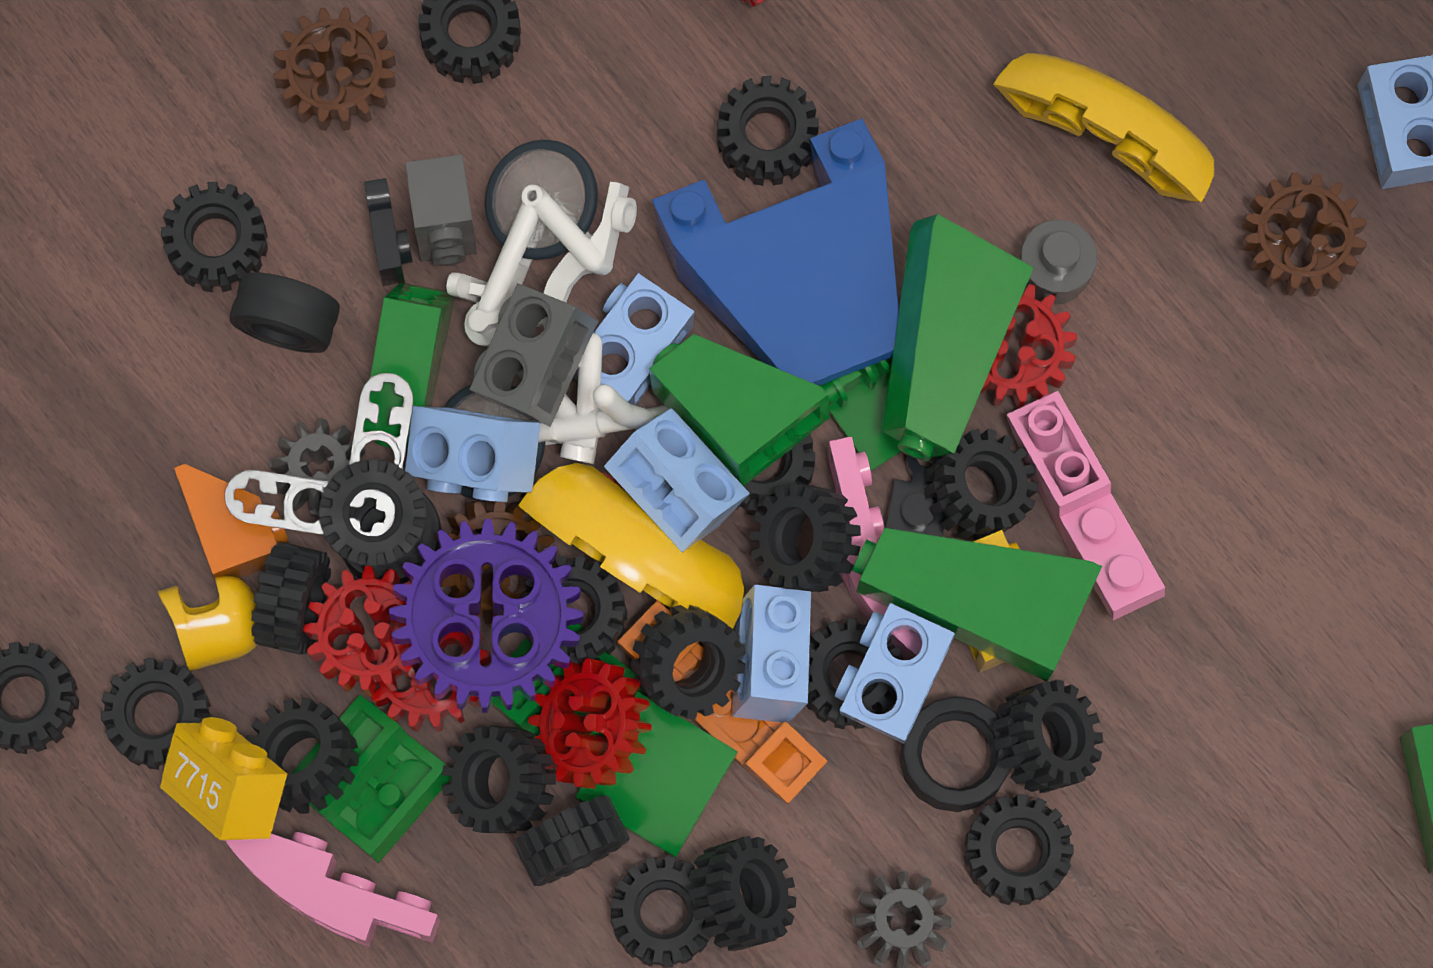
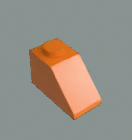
M187 464L174 467L214 578L234 576L240 579L264 570L265 560L267 556H271V549L274 545H278L279 542H289L284 528L247 523L232 515L225 503V490L228 482ZM236 489L234 498L243 502V512L254 514L256 506L263 504L259 496L244 489ZM274 510L271 518L281 520L278 510Z

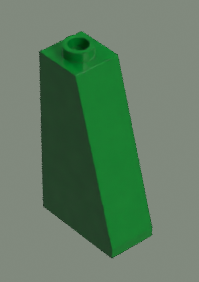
M939 214L914 221L910 230L882 431L900 441L898 448L902 452L924 461H929L931 457L955 453L1034 269L1031 265Z
M884 528L877 544L866 539L852 571L862 575L857 586V593L887 607L890 603L954 632L955 639L1044 681H1048L1059 662L1102 566L1088 560Z

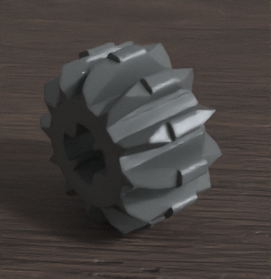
M320 418L316 424V433L309 434L306 425L303 422H298L295 425V431L299 440L294 442L288 437H279L277 445L287 456L271 458L269 464L271 470L278 474L330 482L338 471L350 463L353 442L348 444L351 436L350 428L342 425L330 436L328 420ZM364 447L361 450L360 459L366 453ZM327 459L331 471L328 474L318 471L312 477L308 465L311 462L321 465ZM280 482L276 484L278 494H286L290 488V484ZM315 489L300 491L293 500V511L302 508L309 500L311 516L319 518L322 493Z
M900 870L896 877V890H893L888 880L880 875L875 878L874 886L881 899L864 891L858 896L857 902L873 914L860 913L853 915L852 926L871 928L872 932L863 935L858 940L857 946L860 950L868 949L875 943L881 946V949L874 958V965L882 967L889 954L894 953L896 954V968H908L909 953L912 952L916 962L922 968L930 965L931 958L924 944L940 952H943L947 947L948 942L945 938L932 929L945 930L953 926V917L934 915L933 911L943 907L947 903L948 898L945 893L937 894L929 900L923 896L931 885V879L927 876H923L918 882L916 889L912 890L908 889V872ZM898 908L899 912L903 915L912 912L916 916L917 920L914 921L910 928L915 931L914 934L907 936L902 928L895 931L889 928L888 923L894 917V913L890 912L892 909Z

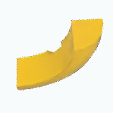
M1026 53L1012 60L993 85L1023 117L1048 123L1077 136H1081L1087 128L1098 138L1115 144L1112 155L1140 175L1160 195L1199 203L1206 196L1214 177V158L1207 146L1169 112L1116 79L1067 59L1046 54Z
M580 463L557 467L540 478L533 486L532 492H528L518 505L565 543L575 545L587 555L602 562L601 568L639 593L644 590L656 600L670 607V610L671 607L678 605L687 609L689 605L699 607L718 617L732 629L734 628L742 610L744 585L741 571L730 555L702 540H699L682 553L624 489L603 475L595 467Z

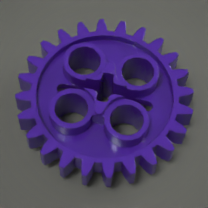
M485 519L482 532L478 535H473L466 521L461 522L460 539L455 541L445 531L439 530L438 540L440 549L435 552L424 544L418 546V553L423 561L421 567L407 562L403 564V573L412 581V584H394L393 595L406 602V605L389 609L391 620L406 624V626L392 633L393 643L400 645L411 644V647L400 656L402 665L410 666L420 662L421 667L415 675V683L420 686L432 678L436 679L435 699L439 701L452 689L457 692V709L460 710L466 706L470 696L479 698L482 713L488 712L491 698L500 696L507 711L512 710L513 692L518 690L529 701H534L536 696L534 681L538 679L551 688L555 685L554 674L549 668L551 664L567 669L570 666L571 659L561 649V646L576 647L580 642V636L566 628V626L583 622V611L567 607L568 604L580 598V587H562V584L572 574L571 566L564 565L553 569L551 565L557 556V548L551 546L538 553L535 550L538 533L535 531L530 533L522 542L516 540V526L514 522L508 524L502 536L494 535L491 519ZM488 564L493 568V612L498 616L493 617L492 661L488 667H483L480 664V619L475 615L480 614L481 570L484 565ZM453 574H462L471 579L474 587L465 597L452 598L444 594L441 589V584L445 578ZM521 575L530 580L533 590L524 598L512 599L503 594L500 585L509 576ZM451 632H462L469 636L473 645L469 652L463 656H448L439 647L443 637ZM509 633H522L530 639L533 646L529 653L523 657H508L499 648L502 638Z

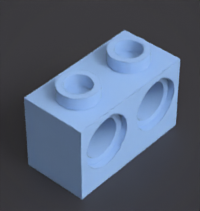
M1433 55L1367 66L1357 87L1381 189L1433 181ZM1406 87L1411 89L1416 94L1419 103L1409 104L1403 102L1397 97L1394 88ZM1418 139L1423 141L1429 147L1431 156L1422 157L1414 154L1409 149L1407 140Z
M639 273L628 287L620 283L614 289L603 307V312L608 315L596 331L593 332L602 339V357L607 354H617L622 356L628 363L627 367L619 374L608 375L601 372V385L606 384L613 387L629 404L633 405L638 404L652 385L649 368L653 366L656 356L673 343L680 345L694 327V311ZM648 309L657 313L661 320L655 327L643 330L635 327L629 319L636 311ZM577 367V370H576V372H575V374H574V376H573V379L576 380L577 382H578V367Z
M413 406L405 471L413 477L428 479L426 488L428 490L461 493L463 485L474 487L473 498L507 502L509 492H532L541 423L449 407Z
M672 408L636 430L604 465L607 471L682 553L718 528L750 494Z
M754 585L743 598L742 610L735 623V632L739 636L737 641L744 646L745 655L738 657V659L746 665L744 674H736L735 677L741 684L737 692L733 691L732 717L780 723L786 721L789 723L808 704L810 591Z
M891 603L885 615L874 611L860 640V644L869 647L859 669L851 665L847 667L834 696L844 701L840 714L905 744L951 646L955 633ZM908 629L919 636L922 648L916 657L903 661L894 658L890 654L887 642L895 631ZM873 683H886L896 692V704L892 710L885 714L871 713L862 703L863 692Z

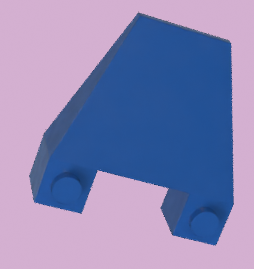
M862 118L810 138L813 173L820 186L819 188L727 224L705 179L652 199L658 236L679 280L765 364L819 386L893 357L899 309L885 162Z

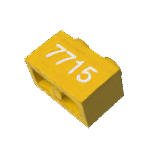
M207 717L202 719L201 723H177L171 740L160 788L219 840L270 839L287 773L267 757V752L263 748L251 744L236 731L237 727L227 720Z

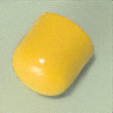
M234 576L215 577L219 598L213 603L195 608L185 605L178 586L158 591L159 598L176 628L189 671L192 672L238 659L249 654L257 647L258 644L254 643L255 636H252L251 631L255 623L251 621L252 611L256 608L257 603L254 602L255 595L251 588L243 580Z

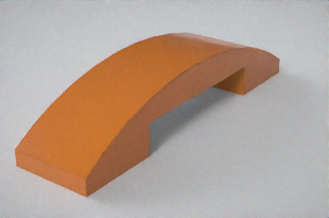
M658 600L617 642L631 659L639 658V655L632 649L635 640L643 642L646 635L641 632L645 624L647 623L652 627L656 625L657 621L654 616L661 611L672 615ZM699 641L688 645L679 654L674 663V682H680L689 678L698 669L704 651ZM729 690L726 694L730 701L724 707L717 703L713 705V714L705 717L697 712L696 719L691 720L701 730L738 751L735 761L786 804L828 762L786 721L780 723L732 717V690Z

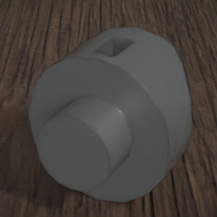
M1050 220L1037 225L1027 235L1019 254L1020 260L1034 267L1025 289L1029 284L1035 285L1034 299L1042 301L1045 297L1052 294L1056 297L1054 304L1062 305L1077 298L1088 286L1097 266V249L1092 237L1081 226L1068 220Z

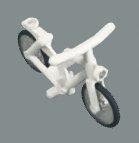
M544 139L524 143L506 154L492 172L485 193V214L488 225L497 241L503 246L488 282L466 274L452 272L447 280L446 289L449 295L476 303L466 314L464 322L465 332L469 339L478 345L489 347L498 327V315L502 305L512 296L517 283L523 284L533 260L551 259L570 251L552 272L544 290V294L566 303L572 287L583 275L594 273L602 276L610 273L613 268L619 232L628 233L633 228L636 220L637 205L633 198L627 197L629 187L610 181L602 221L596 232L591 236L588 230L592 225L597 210L598 189L590 165L578 151L565 143ZM548 317L542 319L537 327L544 326L545 329ZM596 333L592 334L578 365L577 406L565 394L551 427L540 424L534 475L542 462L545 445L560 443L562 444L560 457L594 464L599 437H604L607 433L631 429L638 430L669 410L665 405L645 409L629 404L613 387L606 384L601 385L603 344L602 339ZM524 370L517 373L521 379H523ZM471 385L457 392L444 406L537 422L483 398L469 390ZM511 385V390L516 388V386ZM462 485L461 493H459L462 496L476 501H488L473 498L474 487ZM509 492L508 497L516 494L517 492Z

